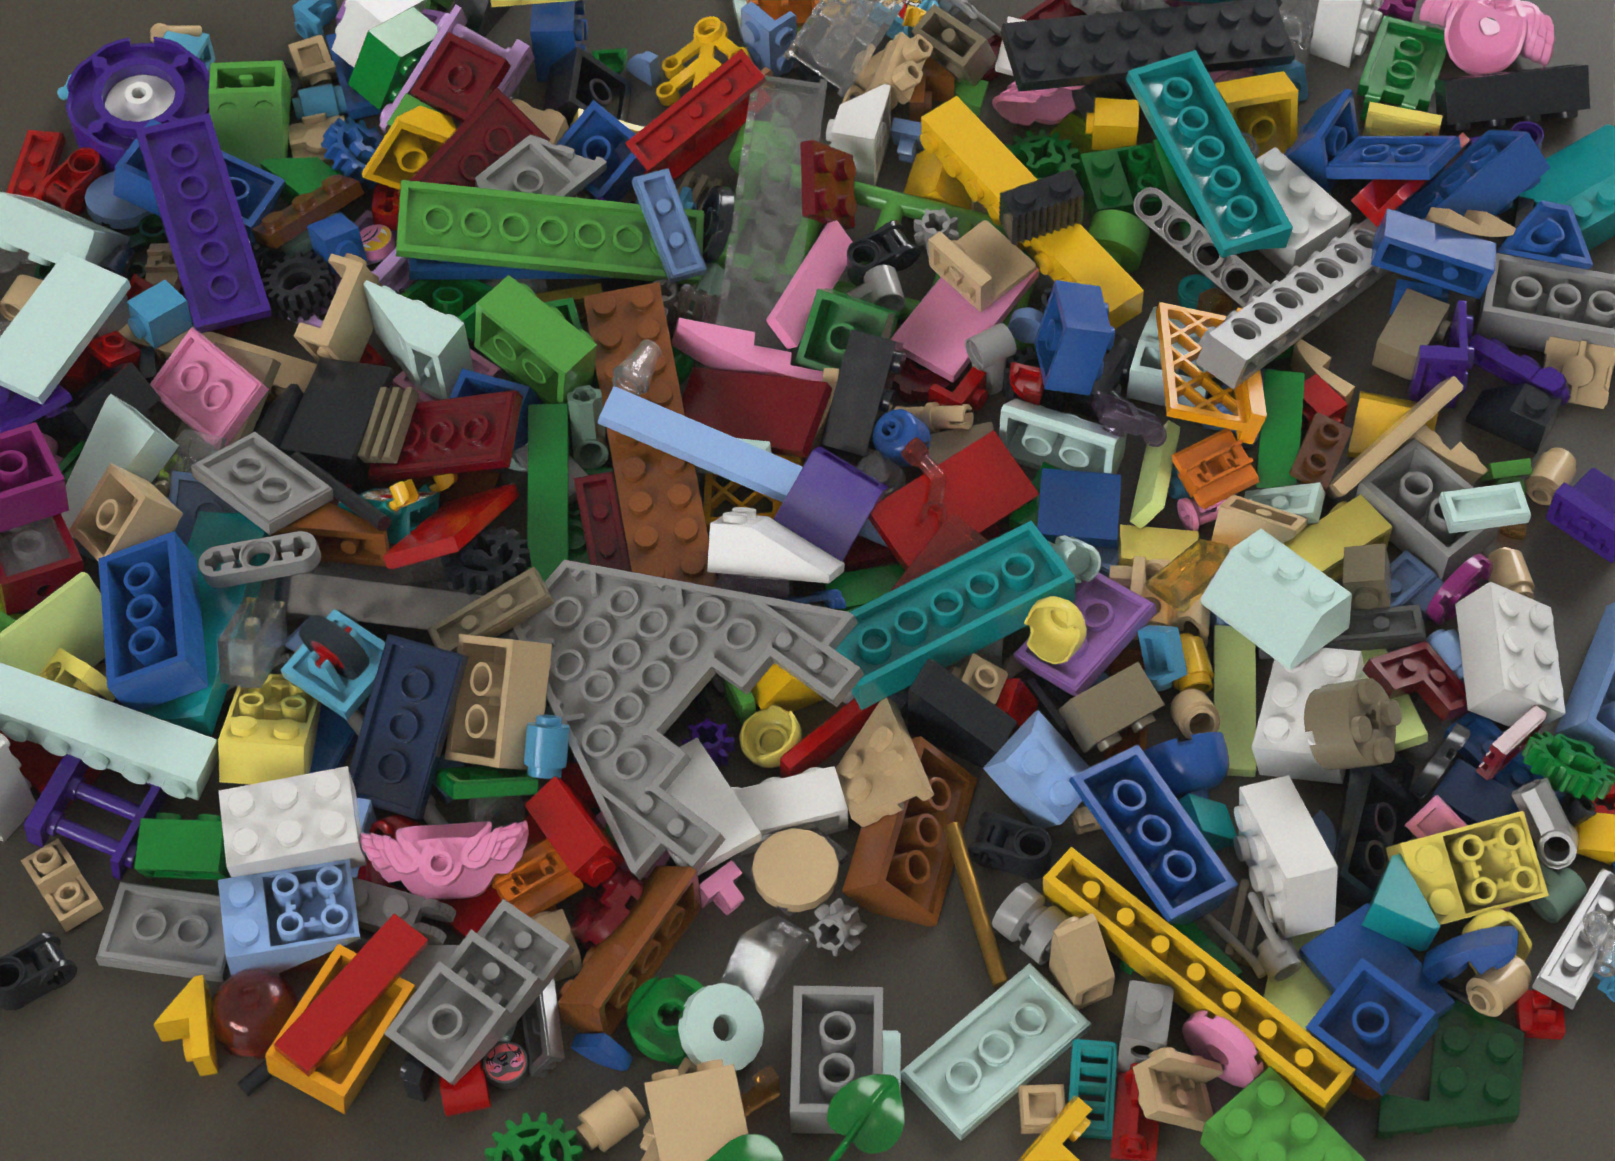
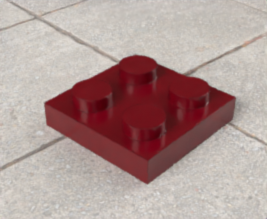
M448 32L410 93L414 98L464 122L496 87H499L511 65L506 59Z
M816 140L800 142L802 217L823 224L837 220L844 230L855 228L857 203L854 198V178L856 166L853 161V155Z

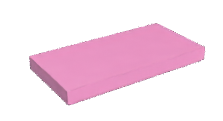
M1036 267L1032 274L982 312H979L940 277L890 340L904 343L902 352H906V357L954 383L971 362L965 348L966 339L1002 323L1039 277V268Z

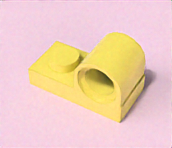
M60 647L39 675L45 679L96 697L100 695L110 702H113L116 698L107 688V678L103 674Z

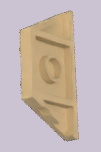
M889 697L881 700L835 768L850 816L862 827L879 821L885 815H893L903 811V801L915 796L919 797L922 801H926L934 795L897 704Z

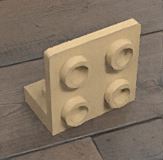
M983 220L957 241L949 240L940 231L928 240L929 266L979 312L984 311L1036 270V263L1016 245L1011 244L1010 240L987 220Z

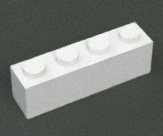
M835 766L827 768L813 767L803 771L801 774L786 778L771 777L760 784L749 787H731L762 835L761 841L731 858L756 852L762 842L774 833L791 828L810 830L820 836L848 829V808Z

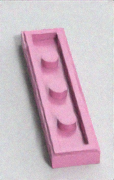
M837 220L826 224L766 319V322L786 349L797 347L800 343L817 289H833L847 266V249L853 241Z

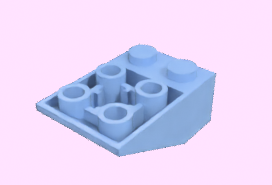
M350 859L218 880L225 952L232 981L278 974L333 951L337 944L345 946L360 939Z

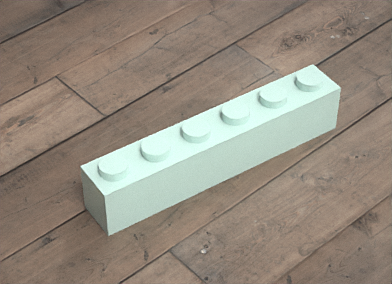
M0 663V730L7 737L18 742L29 740L40 744L45 750L57 756L69 754L80 758L86 765L97 770L108 768L122 773L127 780L142 785L146 782L161 787L164 792L175 798L184 799L189 797L199 800L219 759L217 739Z

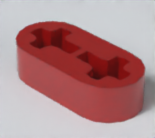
M378 184L375 187L372 201L373 225H385L391 231L398 229L400 199L395 195L399 191L398 189L383 184Z

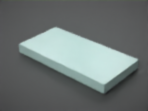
M65 251L0 336V386L43 405L131 288L128 279Z
M1029 963L900 1072V1079L962 1141L1018 1092L1020 1085H1027L1070 1048L1074 1039H1080L1091 1029V1022Z

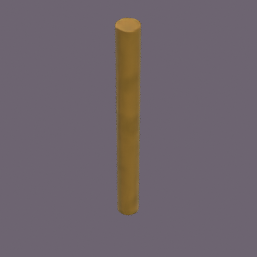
M952 822L945 825L943 829L993 988H999L1008 982L1009 978L960 823Z

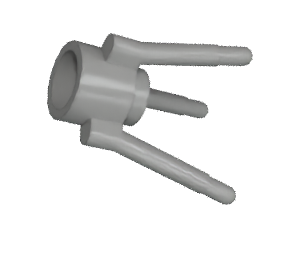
M967 0L940 1L939 6L942 10L966 26L972 19H976L997 36L1001 37V28L981 14L974 5H970Z
M1250 892L1248 899L1268 938L1258 945V958L1210 913L1203 916V919L1251 965L1258 978L1268 975L1271 982H1279L1292 976L1301 968V956L1295 948L1292 938L1285 939L1276 922L1280 936L1277 935L1256 893Z

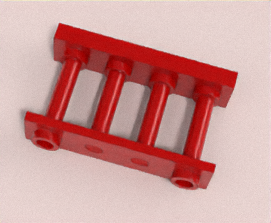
M741 49L625 144L646 169L644 174L669 168L672 179L675 182L736 133L744 123L752 120L773 103L760 87L766 82V78Z

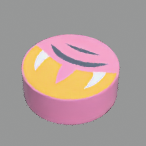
M371 225L360 231L367 260L383 259L394 250L395 240L387 226Z

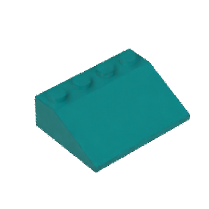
M1606 124L1547 157L1545 160L1549 164L1550 169L1540 177L1541 181L1538 185L1522 192L1513 200L1514 203L1512 205V208L1515 210L1519 197L1534 199L1533 209L1541 200L1572 206L1588 251L1615 236V126Z

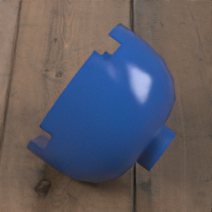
M1222 732L1191 735L1192 740L1178 742L1176 738L1154 745L1143 751L1176 798H1183L1190 793L1210 799L1208 792L1219 787L1228 773L1229 754Z

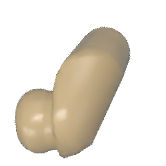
M157 23L151 27L150 40L154 43V37L163 38L166 31L189 34L200 38L202 28L200 25L167 26L164 23Z

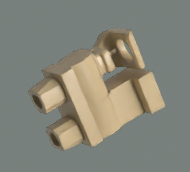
M900 32L895 35L893 40L887 43L884 50L871 57L865 51L856 55L846 78L850 84L842 104L849 101L850 95L858 97L883 84L891 85V110L897 106L898 102L902 105L909 102L915 86L920 83L923 76L922 68L925 60L931 55L933 50L932 44L920 34L909 38L906 34Z
M1134 556L1133 566H1110L1109 578L1155 604L1157 613L1145 626L1178 627L1179 631H1183L1185 622L1190 621L1198 628V637H1201L1204 640L1205 647L1207 646L1211 611L1201 604V596L1215 575L1216 563L1164 559L1146 561V557ZM1138 634L1132 640H1138Z

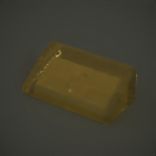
M1198 539L1145 583L1146 588L1175 610L1182 613L1186 612L1201 598L1230 552L1228 544Z

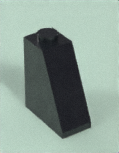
M929 658L909 689L908 732L916 737L921 736L929 743L982 768L1016 732V720L936 661Z

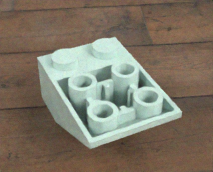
M366 280L363 286L377 336L416 389L440 400L449 399L461 370L474 371L464 323L454 315H445L429 308L420 300H411L397 294L388 286H379Z
M1154 306L1140 336L1130 367L1127 398L1166 407L1156 320L1157 307ZM1168 318L1180 330L1186 327L1179 320ZM1195 333L1189 335L1199 345L1201 338ZM1178 342L1171 345L1183 356L1189 353ZM1197 359L1192 361L1203 373L1206 372L1204 368L1196 363ZM1180 368L1174 371L1185 382L1192 380ZM1198 386L1194 388L1207 399L1208 392L1203 387ZM1182 395L1177 398L1178 404L1195 407L1185 396Z

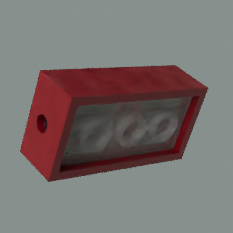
M61 513L0 533V601L7 615L34 608L80 572H84L83 560Z

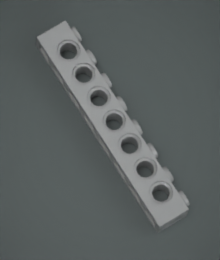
M1368 218L1360 224L1357 222L1353 223L1341 238L1334 237L1323 251L1312 253L1301 267L1298 265L1294 266L1280 282L1277 280L1273 281L1264 294L1259 297L1257 295L1251 297L1243 309L1239 312L1232 311L1217 328L1211 326L1199 342V346L1202 349L1196 363L1234 390L1390 272L1389 270L1370 265L1373 238L1378 227Z

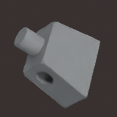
M1136 980L1129 981L1117 1057V1077L1118 1073H1125L1130 1070L1131 1064L1141 1063L1149 1058V1054L1142 1055L1132 1050L1134 1046L1142 1045L1149 1047L1150 1053L1160 1048H1166L1174 995L1173 987Z

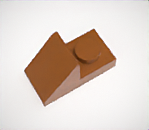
M928 57L924 62L922 68L923 76L920 83L915 86L909 102V120L921 123V117L924 113L932 111V101H948L954 97V76L931 57Z

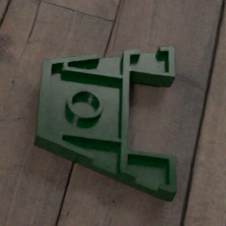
M1452 998L1455 1001L1453 1008L1438 1018L1439 1027L1433 1033L1428 1100L1423 1101L1388 1094L1381 1095L1376 1138L1388 1139L1393 1138L1394 1134L1415 1132V1135L1432 1133L1433 1129L1456 1126L1459 1129L1516 1122L1520 1109L1525 1032L1496 1018L1479 1013L1473 1007Z

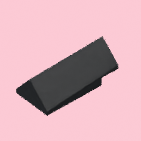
M1396 751L1395 757L1390 763L1347 769L1336 847L1333 856L1338 866L1336 903L1356 909H1359L1366 903L1370 905L1379 880L1389 863L1386 847L1411 841L1413 833L1405 824L1418 813L1420 802L1409 794L1408 791L1412 783L1415 767Z

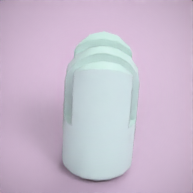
M1066 535L1056 537L1055 544L1048 541L1074 574L1075 583H1081V580L1089 582L1098 575L1101 568V558L1099 552L1093 546L1073 536L1068 537Z

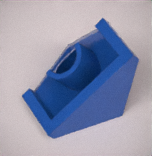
M1543 200L1517 226L1514 234L1509 236L1496 250V253L1588 270L1593 266L1572 206Z

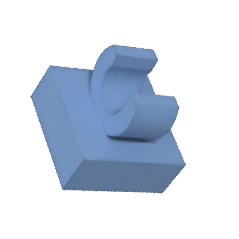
M894 117L890 131L893 144L898 145L897 154H900L899 161L913 163L917 149L925 150L920 141L921 123Z

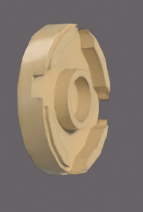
M795 828L776 832L764 840L754 854L752 867L756 890L762 898L776 908L777 906L787 908V911L791 912L814 909L826 901L834 891L839 872V863L835 850L828 841L810 830Z

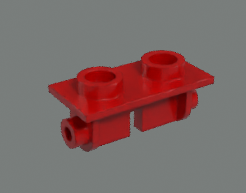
M1133 1063L1130 1065V1070L1125 1073H1118L1110 1158L1156 1161L1160 1121L1145 1118L1144 1111L1139 1104V1091L1133 1071V1066L1139 1063Z

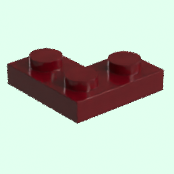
M1427 641L1370 658L1362 669L1368 678H1373L1383 687L1389 699L1417 691L1442 722L1470 712L1467 709L1465 685Z

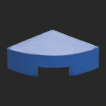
M606 1033L576 1034L570 1046L585 1058L614 1070L627 1071L633 1060L631 1054Z

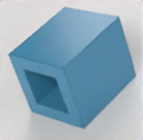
M166 280L126 301L130 318L127 320L129 328L138 339L144 338L154 349L193 327L187 300Z

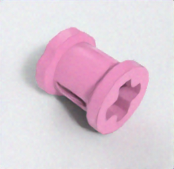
M1187 497L1179 499L1177 510L1184 528L1190 531H1198L1200 525L1216 520L1219 506L1226 499L1205 510L1198 506L1194 498L1190 500Z

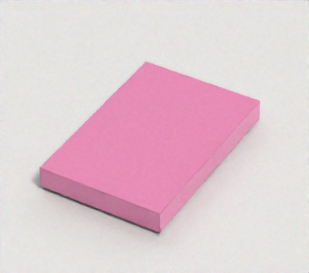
M192 327L150 383L151 387L161 398L159 401L218 450L228 446L269 390V388Z

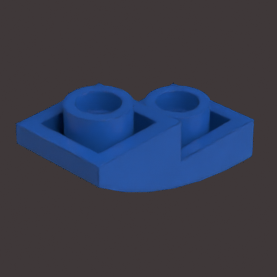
M1497 926L1454 937L1425 953L1422 972L1434 985L1444 977L1448 979L1455 978L1467 968L1469 962L1480 975L1491 967L1495 969L1502 968L1516 955L1519 932L1514 926Z

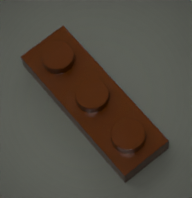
M333 175L322 181L321 187L311 193L297 196L292 200V205L284 210L266 215L262 219L263 223L251 229L256 242L277 249L307 230V225L325 219L363 195L364 192L360 182L342 175Z

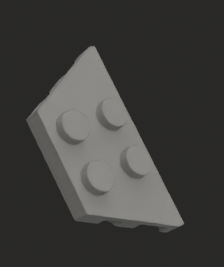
M529 135L476 176L475 186L477 188L573 197L606 171L607 162L597 156L595 160L576 155L573 148L564 145H553L545 139Z

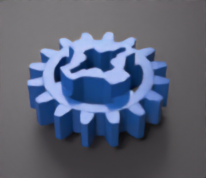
M347 117L345 121L338 118L323 135L325 139L321 146L327 149L324 157L335 162L332 166L333 170H340L343 176L358 180L360 185L365 182L369 189H374L380 183L363 178L361 173L385 136H382L375 126L371 129L367 128L364 120H360L356 124L351 117Z

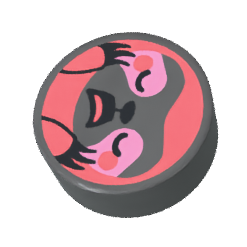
M497 1043L484 1056L483 1068L486 1078L493 1086L499 1089L515 1088L528 1075L529 1067L526 1052L516 1043Z

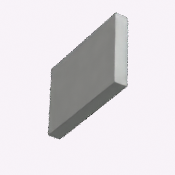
M256 432L191 465L192 477L269 535L333 500V489Z
M120 882L96 956L98 965L186 978L203 975L205 980L225 983L229 967L225 952L220 895Z

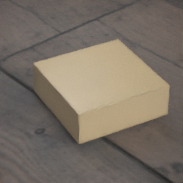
M1064 1084L1019 1086L1021 1134L1042 1133L1064 1108Z

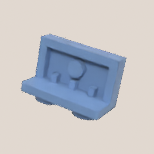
M752 1L741 8L743 47L749 51L752 62L760 71L765 67L772 70L774 79L790 72L794 68L793 65L798 56L796 15L789 11L779 19L774 20Z

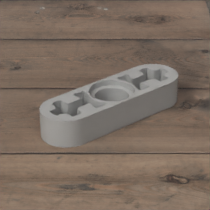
M298 531L211 547L200 556L198 567L209 586L224 588L307 573L319 564L321 551L312 534ZM306 548L303 550L302 556L295 557L298 555L299 549ZM283 551V553H281L283 560H280V557L278 555V552ZM259 553L270 554V559L264 565H250V561L255 555ZM238 559L240 560V563L242 565L241 568H237L239 566V563L237 561ZM219 563H224L221 565V570L214 571L217 570Z

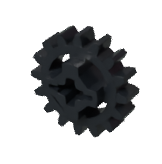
M487 525L460 551L441 556L445 581L452 582L454 590L466 587V593L470 596L476 590H482L484 596L527 571L528 567H531L530 549H528L527 540L520 539L519 532L517 531L507 535L504 526H501L496 531H491L489 525Z

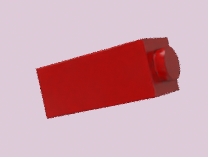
M556 776L524 805L572 875L590 886L596 888L601 882L610 878L615 869L625 861L620 849L579 792Z

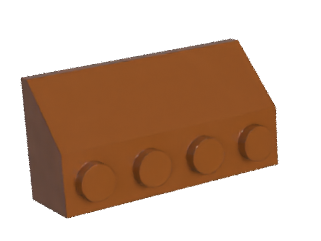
M919 736L912 738V742L934 795L926 801H922L917 796L903 801V811L893 815H885L879 821L866 827L861 826L842 893L871 913L933 927L937 926L954 865L943 827L952 822H959L963 832L977 778L923 737Z
M655 866L648 878L643 877L641 879L644 883L643 892L638 901L631 895V901L626 907L630 911L628 916L599 946L594 944L588 950L582 963V970L574 980H567L561 988L557 1000L561 1019L564 1023L582 1033H606L611 1038L627 1017L628 1003L635 990L647 980L655 977L701 911L696 869L690 866Z

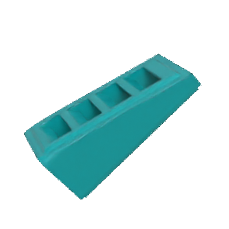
M1074 1039L1072 1042L1068 1102L1073 1096L1078 1097V1095L1104 1097V1102L1083 1100L1092 1109L1090 1113L1104 1114L1103 1121L1090 1120V1125L1080 1137L1112 1140L1118 1044L1115 1042ZM1080 1076L1105 1078V1083L1079 1081Z

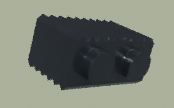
M1072 169L1000 192L999 219L1013 245L1017 246L1018 242L1024 243L1025 240L1031 241L1033 237L1038 239L1040 235L1046 236L1047 232L1052 234L1054 230L1067 229L1068 225L1074 227L1075 223L1081 225L1083 221L1084 191Z

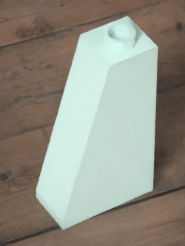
M111 393L104 402L66 484L69 511L63 512L61 515L68 530L110 463L143 477L152 483L179 447L178 444L137 409ZM71 534L78 552L94 560L95 558Z

